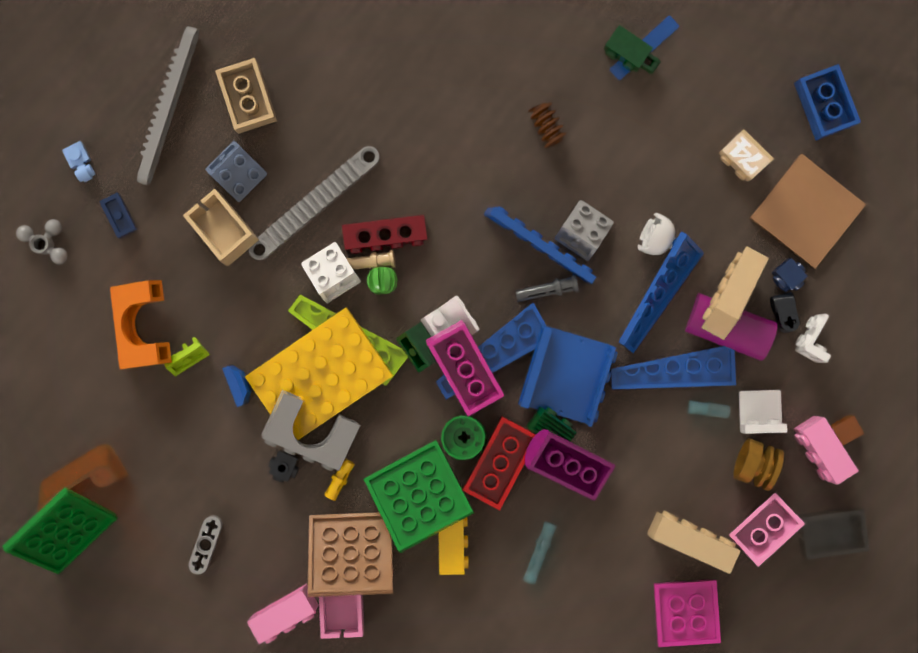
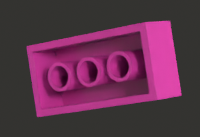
M462 320L426 339L427 345L467 416L505 396Z

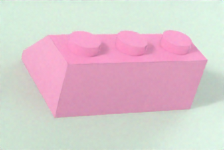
M774 493L731 532L729 537L759 567L805 523Z

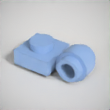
M79 141L62 150L70 168H77L74 172L79 182H87L93 179L95 171L90 164H85L91 161L83 142Z

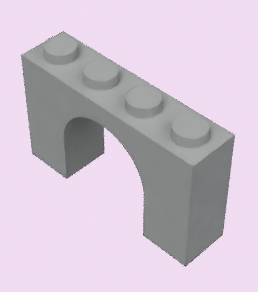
M282 390L261 434L265 440L264 443L272 447L279 445L284 448L285 452L291 455L298 453L303 456L304 460L310 463H314V461L322 463L321 466L329 471H333V469L339 471L360 427L359 423L338 414L325 440L314 445L301 443L293 435V423L303 400L299 396Z

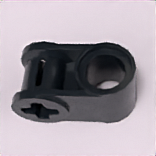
M788 292L771 296L770 305L778 325V330L783 333L797 330L800 320L793 293ZM791 321L792 325L785 326L784 322Z

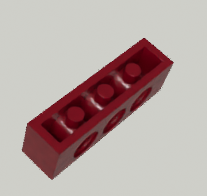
M424 215L342 225L344 247L346 251H350V254L363 253L362 249L368 248L371 249V252L381 251L384 246L398 249L403 248V244L411 243L412 246L424 245V241H428ZM404 227L412 230L408 238L400 236V231ZM389 230L391 237L388 240H381V231ZM364 232L369 233L371 236L367 243H362L359 240L360 235Z

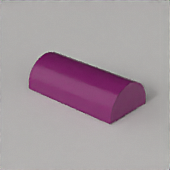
M698 293L685 332L731 348L755 359L764 360L775 339L777 322L743 310L739 320L723 340L702 328L705 322L702 317L711 305L712 297Z
M541 430L534 436L525 455V465L528 469L593 501L596 500L616 467L615 464L548 430Z

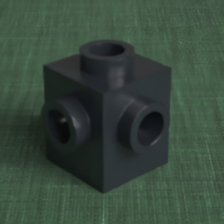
M282 449L279 450L276 457L272 456L268 464V468H270L269 474L273 475L272 479L280 483L288 482L291 478L295 479L300 468L297 466L300 457L291 455ZM282 464L285 465L286 470L282 469Z

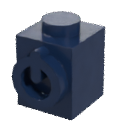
M792 258L786 259L771 272L774 275L772 280L785 293L793 289L795 291L800 289L805 284L803 280L808 277L804 273L806 269L799 262L796 263Z

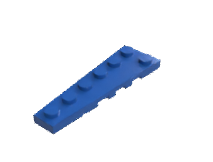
M500 206L498 208H487L483 214L504 229H512L515 236L526 242H531L530 245L542 253H547L551 260L586 283L592 284L596 279V276L591 274L593 272L591 268L584 264L580 266L575 263V257L568 253L564 255L559 252L560 247L551 241L548 243L541 239L543 236L533 229L530 232L524 228L526 225L524 222L517 218L511 219L507 216L509 213Z
M683 232L674 239L669 254L619 340V343L632 353L636 351L704 254L698 245Z
M534 303L530 304L478 347L492 373L535 349L542 325L546 326ZM445 375L436 381L445 399L455 395Z
M725 346L610 369L611 389L736 385L735 350Z

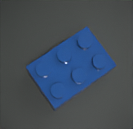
M839 64L800 78L794 83L816 141L861 123Z

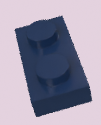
M117 192L99 201L118 239L138 230L120 193Z

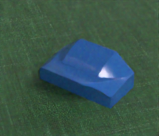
M234 365L222 368L236 406L240 407L248 404L252 390L245 378V372Z

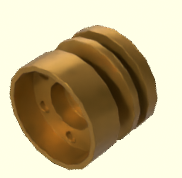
M748 438L745 440L737 456L733 478L749 483L754 477V486H761L762 489L770 491L780 475L784 461V451L777 448L774 450V447L768 446L763 452V443Z

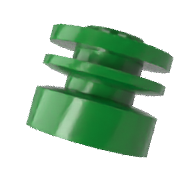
M472 416L452 418L446 423L441 436L445 451L450 456L461 460L473 458L482 452L487 440L485 427ZM463 431H466V434L470 435V439L467 440V443H464V440L460 439V436L463 435Z

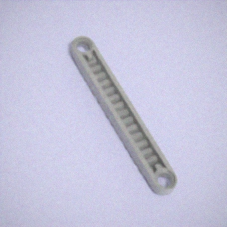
M187 26L179 48L174 49L177 55L171 57L174 64L168 66L171 69V72H166L169 79L163 81L166 88H161L164 95L158 97L161 100V103L156 104L159 110L153 112L156 119L150 121L153 124V127H148L151 134L145 136L148 143H143L146 150L140 152L143 155V159L137 175V182L149 185L154 176L198 41L199 29Z
M371 146L362 148L351 159H348L345 164L341 165L339 169L335 170L332 175H329L326 180L322 181L320 185L316 186L313 191L309 192L307 196L257 237L259 241L249 248L251 257L256 260L268 258L379 163L380 156L377 149ZM369 151L375 154V160L371 163L364 161L363 158L364 154ZM258 244H262L265 247V253L261 256L256 255L254 252V248Z

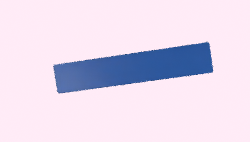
M669 15L642 40L653 47V51L679 28V25ZM618 61L610 68V71L618 80H621L630 72L622 66L623 63L621 61Z

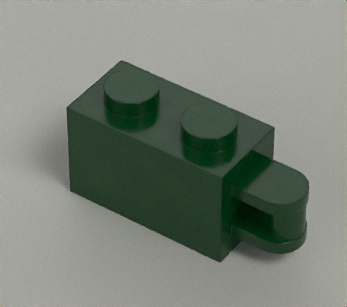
M618 25L603 48L609 58L613 60L618 59L623 63L622 66L631 72L633 70L637 72L639 68H642L653 75L661 63L657 57L650 53L653 47L621 25ZM646 58L651 61L649 66L644 63Z

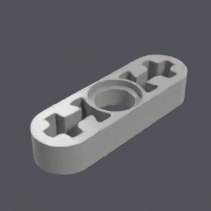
M216 515L209 516L202 524L189 561V569L194 574L204 573L212 559L223 527L221 518ZM215 520V525L218 528H214L211 535H204V532L208 533L210 530L208 522ZM203 539H208L211 542L210 550H203L200 543ZM201 554L208 555V558L204 556L201 561L204 567L197 569V565L194 562L200 559Z

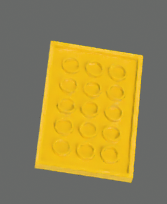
M346 307L246 375L245 378L270 415L282 390L302 398L303 403L293 423V435L299 440L394 375Z

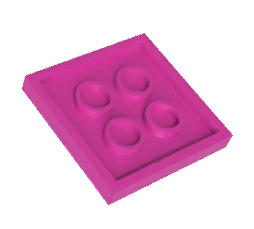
M715 579L653 583L658 647L721 643L717 581Z

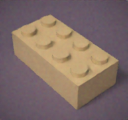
M747 246L742 253L737 252L725 272V277H723L718 286V291L710 301L711 305L702 317L705 320L702 326L703 329L723 340L726 338L739 320L769 259L768 257Z
M663 511V513L656 512L647 533L653 540L731 574L740 550L735 547L736 543L723 536H720L718 539L716 534L703 527L701 530H698V526L685 519H682V522H680L678 517L667 511Z

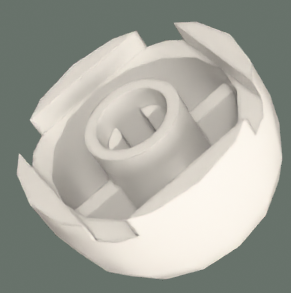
M655 213L653 215L656 218L648 220L640 235V240L643 242L642 246L638 244V250L650 255H661L672 248V243L675 239V227L670 219Z

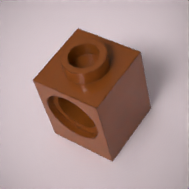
M847 415L830 425L843 446L864 434L854 415Z

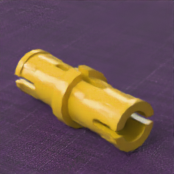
M344 459L340 470H337L336 474L332 475L331 484L324 494L327 498L336 501L342 487L347 484V478L355 465L352 461Z

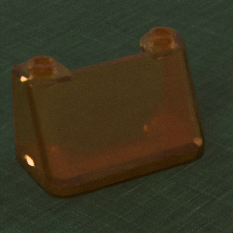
M106 444L99 445L48 476L40 483L37 512L64 487L71 489L88 477L97 486L105 487L117 480L121 481L129 476L111 446Z

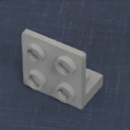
M579 200L554 239L586 261H589L614 222L584 201Z

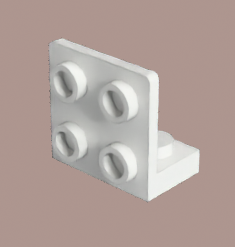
M336 242L301 263L317 292L326 303H329L361 282Z
M457 295L421 319L431 337L460 320L464 322L471 336L480 330L476 321L471 317L464 303Z
M827 314L811 316L806 323V332L804 335L801 334L795 343L797 345L795 351L815 363H827L831 357L830 354L826 353L827 349L819 344L813 345L829 318Z
M780 390L739 392L741 433L787 432V424L782 423Z

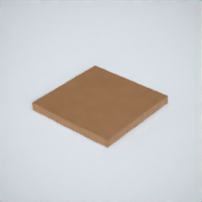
M800 154L751 215L750 219L811 268L816 269L866 204L806 156Z
M380 512L309 515L308 597L393 593L392 537Z

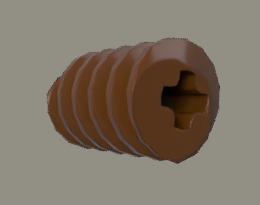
M552 102L539 104L527 111L529 113L534 112L530 118L531 120H537L534 123L535 127H541L537 133L539 135L545 134L541 138L542 142H548L545 145V149L562 142L563 137L567 134V132L559 131L563 124L556 125L560 118L552 117L556 109H548L553 104Z

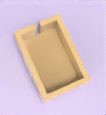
M213 189L201 200L209 208L208 211L199 204H196L183 215L220 262L226 266L232 264L259 241L225 197L216 189Z

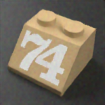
M744 129L719 152L722 162L727 166L731 165L736 170L735 174L741 180H746L747 182L753 179L774 159Z

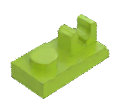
M196 337L192 338L194 342L192 345L182 344L184 350L171 356L172 363L164 364L166 369L174 376L179 375L210 355Z

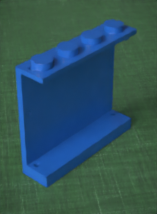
M542 325L518 404L528 409L529 407L538 409L541 406L546 410L549 407L558 413V416L586 423L592 427L593 422L596 423L599 416V411L597 410L599 402L602 403L605 397V391H603L605 383H608L611 377V371H609L611 363H615L617 358L616 347Z

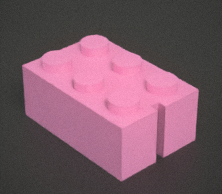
M813 416L793 428L796 432L794 435L795 439L800 445H804L807 450L805 452L807 458L811 463L814 462L818 467L816 472L823 481L826 480L838 485L859 472L825 417Z
M305 584L254 613L247 623L258 643L261 644L265 641L268 644L275 640L280 632L288 633L293 630L299 621L302 620L305 623L312 619L319 604L315 597H308V585Z
M363 595L319 597L321 639L340 638L342 629H345L344 638L363 637Z

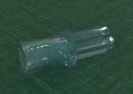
M690 400L688 403V413L706 415L708 418L709 416L728 418L730 407L727 405L711 404V401L703 403Z

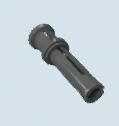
M575 274L569 278L560 280L555 278L550 283L515 290L518 302L554 294L562 296V293L571 291L579 292Z

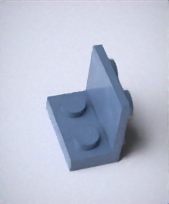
M235 141L205 169L238 202L267 175V172Z

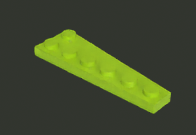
M299 295L288 310L312 330L336 314L303 295ZM361 327L389 370L395 375L408 358L406 352L395 344ZM392 376L382 384L387 386L394 376Z

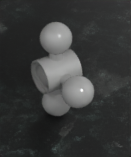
M51 219L46 222V233L44 236H34L33 230L27 225H22L17 229V238L23 242L30 241L29 245L33 252L43 255L50 254L51 260L56 264H63L68 258L67 252L64 249H54V242L51 239L52 236L58 235L62 230V225L58 220ZM44 239L46 243L45 248L40 250L38 244Z

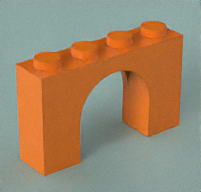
M147 280L110 287L119 368L128 369L172 363L169 342L147 344L139 338L135 328L137 312L143 305L164 301L162 280Z

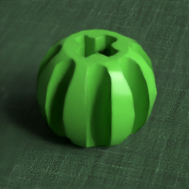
M377 267L370 270L367 276L368 287L375 294H388L397 287V275L392 268Z

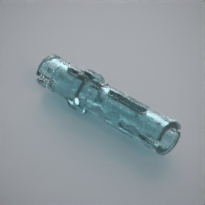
M544 522L540 537L535 541L537 545L526 574L523 577L524 581L536 584L548 548L552 546L551 540L557 528L556 525Z

